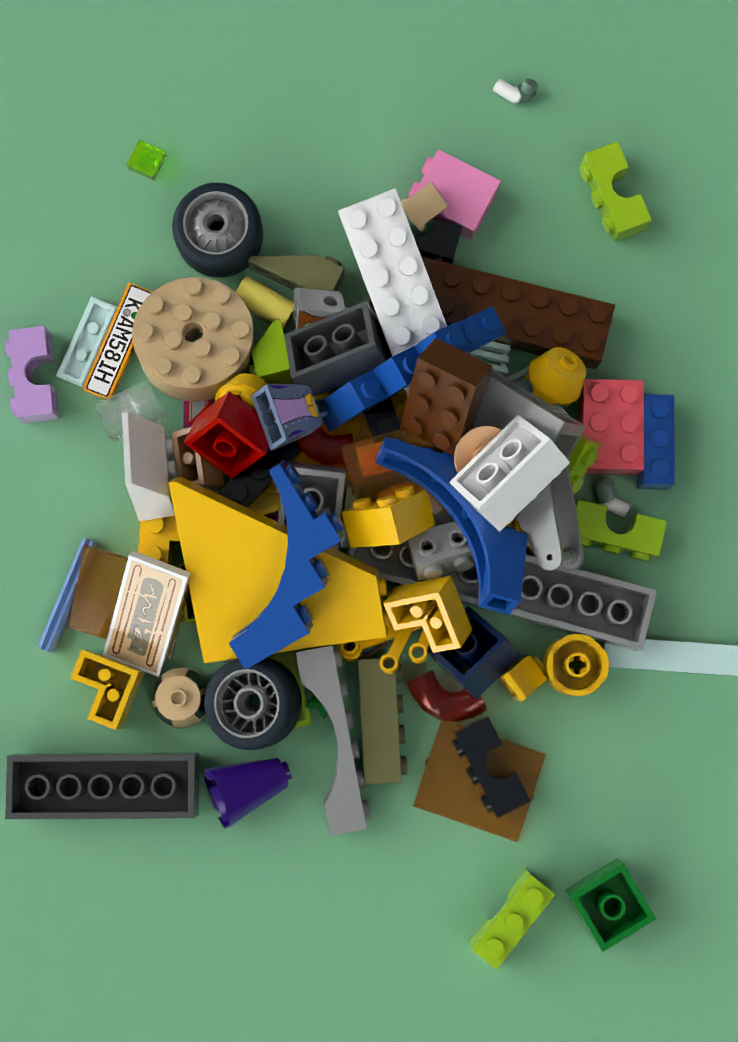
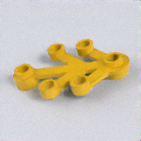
M395 588L389 591L388 597ZM393 626L388 627L387 637L355 641L353 643L356 646L352 651L345 650L347 643L338 644V649L345 661L354 662L361 658L364 649L394 639L388 654L383 655L379 661L381 670L384 673L393 674L398 670L399 658L412 631L423 627L417 626L394 631ZM424 630L418 643L412 644L408 651L411 661L417 664L423 663L428 656L429 642ZM416 649L424 651L423 656L419 658L414 657L412 654ZM388 659L395 662L394 666L390 669L384 667V662Z

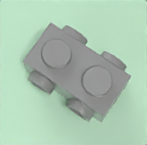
M456 521L431 527L408 540V548L418 580L436 579L442 574L452 571L462 572L475 566V560L467 539Z

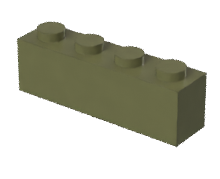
M380 659L358 660L365 784L402 782L401 775H407L406 756H400V744H405L404 725H398V713H404L403 694L397 695L396 682H402L401 664H399L398 670L395 673L386 674L381 670ZM388 659L384 662V667L390 669L394 666L395 662Z

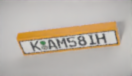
M130 282L128 283L82 388L85 392L112 402L134 351L132 329L135 316L142 303L152 291Z

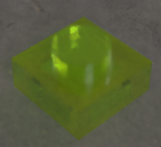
M138 140L126 165L129 170L155 181L167 154L160 148Z

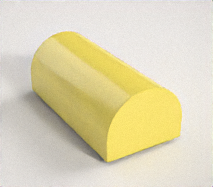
M249 276L242 280L236 293L244 301L249 312L270 324L274 320L280 319L282 329L285 332L293 319L294 302Z

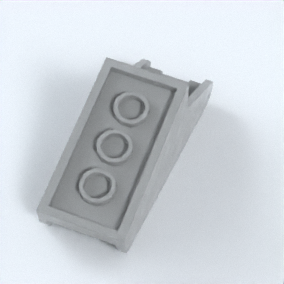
M493 368L473 428L492 426L503 430L519 415L549 437L568 461L573 449L586 429V426ZM567 465L534 500L516 515L523 532L528 534L527 540L540 566L545 570H556L561 565L567 569H575L584 560L569 465Z

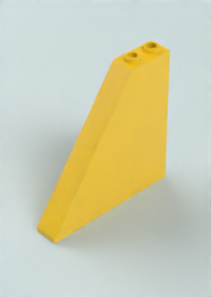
M176 477L168 483L185 569L191 572L188 584L204 663L236 659L237 656L229 645L230 640L236 633L257 618L268 606L278 589L286 562L288 547L287 526L183 477ZM331 547L315 556L316 560L321 559L329 571V576H327L329 581L325 588L299 602L301 606L305 604L311 611L314 621H312L313 627L309 634L276 653L387 637L388 627H391L392 623L383 604V597L388 596L385 578H380L378 569Z

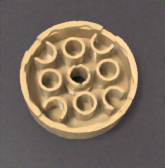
M187 277L162 285L153 291L142 303L135 316L132 329L134 350L148 380L162 393L178 400L197 402L214 399L216 392L238 374L248 373L250 370L249 365L253 363L251 352L256 346L250 312L244 301L235 291L212 279ZM200 337V339L196 340L195 342H190L191 340Z

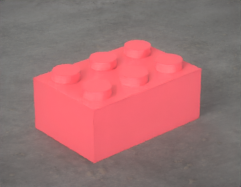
M585 379L581 395L578 398V422L586 426L584 434L601 443L597 450L598 456L595 462L588 467L585 474H639L644 470V380Z

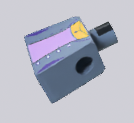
M270 383L251 396L270 451L311 434L322 426L321 417H325L328 413L326 401L324 399L314 400L311 389L307 385Z

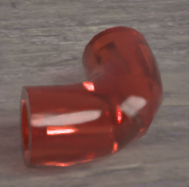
M320 427L311 434L295 441L296 445L308 458L324 465L357 463L352 433L331 436Z
M433 669L406 682L412 697L420 708L438 720L460 722L474 718L487 711L482 696L476 700L464 688L455 692L444 689L440 685Z

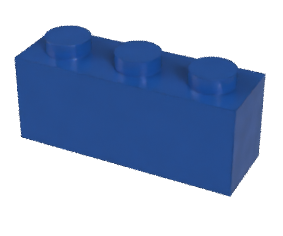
M644 394V470L637 474V489L667 490L675 485L674 395Z

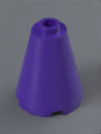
M279 758L210 767L203 770L206 776L204 780L214 809L220 811L221 817H218L224 829L232 826L289 786L288 780L292 779L286 761L281 763Z

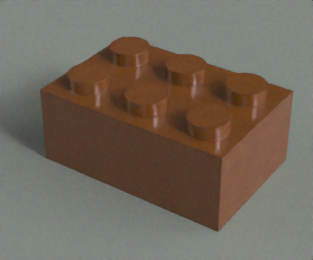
M434 338L417 359L400 429L454 456L456 445L462 436L473 429L493 365Z

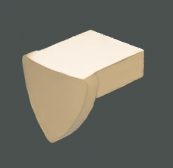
M432 182L428 183L409 199L404 198L401 200L406 215L420 231L426 228L428 222L449 207Z

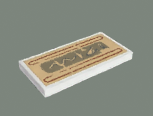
M132 551L126 564L103 656L159 677L164 668L191 572Z

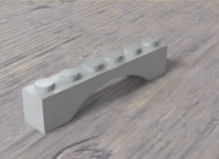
M332 645L295 650L301 683L325 707L336 733L338 751L336 770L331 786L323 799L330 836L367 829L365 819L371 818L368 800L362 801L360 789L365 788L362 770L356 771L354 759L360 758L357 741H350L348 731L349 728H354L351 710H344L342 699L348 697L345 679L339 680L337 668L342 667L339 649L333 650Z

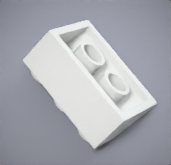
M129 412L122 413L125 485L138 520L145 521L175 516L168 483L177 477L176 463L171 461V456H174L172 438L167 437L164 426Z
M517 415L449 483L500 532L570 462L549 437Z

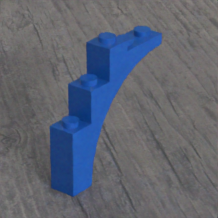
M493 306L458 323L454 322L435 331L415 346L392 356L372 371L349 381L324 400L328 405V413L325 417L321 418L328 431L331 432L353 421L368 410L411 386L417 359L434 338L469 354L505 335L507 332Z
M385 437L376 454L375 464L396 471L414 481L441 503L454 518L467 539L475 560L479 582L478 606L509 615L521 601L528 534L519 532L512 527H504L499 532L449 483L458 474L453 455L445 451L438 453L430 448H421L405 443L400 439Z
M285 460L269 470L280 493L287 519L288 547L285 568L278 589L268 606L253 622L236 633L229 642L230 647L245 670L310 633L313 627V615L305 604L301 606L299 602L325 588L329 581L327 578L329 571L321 559L316 560L315 556L341 542L345 535L343 533L345 525L337 513L332 514L329 508L318 514L315 510L318 508L316 501L309 492L304 493L298 483L301 481L297 470L292 464L288 466Z

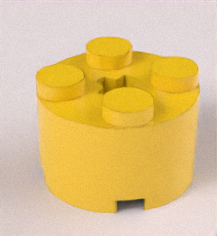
M571 634L556 639L546 649L542 661L545 666L544 675L548 679L547 682L550 687L559 693L569 696L591 694L602 685L609 671V660L605 650L596 640L584 634ZM574 657L576 662H581V668L576 669L575 673L574 669L569 668V662H572Z

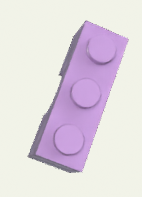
M45 326L8 330L9 340L5 341L7 356L11 358L12 368L8 369V379L10 385L14 386L15 397L11 398L13 415H16L23 423L59 419L57 390L50 384L35 385L32 382V373L38 365L54 362L51 333Z

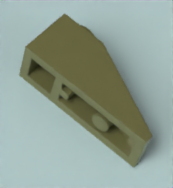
M318 255L251 256L249 259L252 271L292 290H295V288L338 291L345 277L342 264L329 256H326V258Z

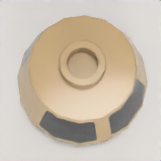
M187 667L173 668L163 673L155 682L151 693L152 707L156 716L165 724L175 728H188L199 723L206 715L204 699L208 686L207 680L199 672Z

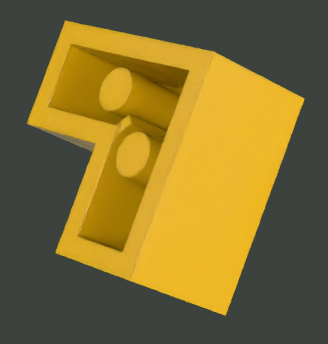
M408 486L395 490L396 495L384 496L375 502H371L369 497L353 501V507L342 512L350 547L400 545L435 526L428 492L425 489L414 490L413 486Z
M175 516L140 521L138 553L173 566L174 545H181Z
M451 575L396 586L383 603L394 631L422 626L433 653L461 648L472 631Z
M81 649L70 679L98 689L87 719L111 729L119 730L124 726L145 672L93 651Z

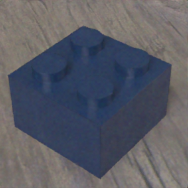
M468 606L465 612L472 631L462 647L433 653L429 645L427 652L448 675L477 700L520 656L504 635Z

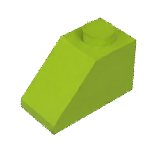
M276 319L251 352L254 364L249 365L250 373L262 378L267 384H295L291 379L280 319Z

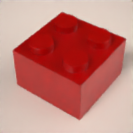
M230 391L195 418L184 441L185 445L230 478L235 477L263 457L269 449L257 412Z

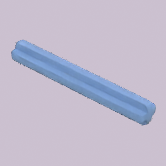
M88 538L82 539L38 644L40 649L51 653L56 650L99 545L97 542Z

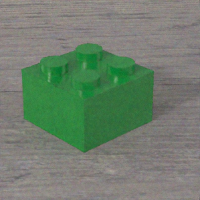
M617 858L564 890L595 944L602 952L656 920L655 915L624 863Z

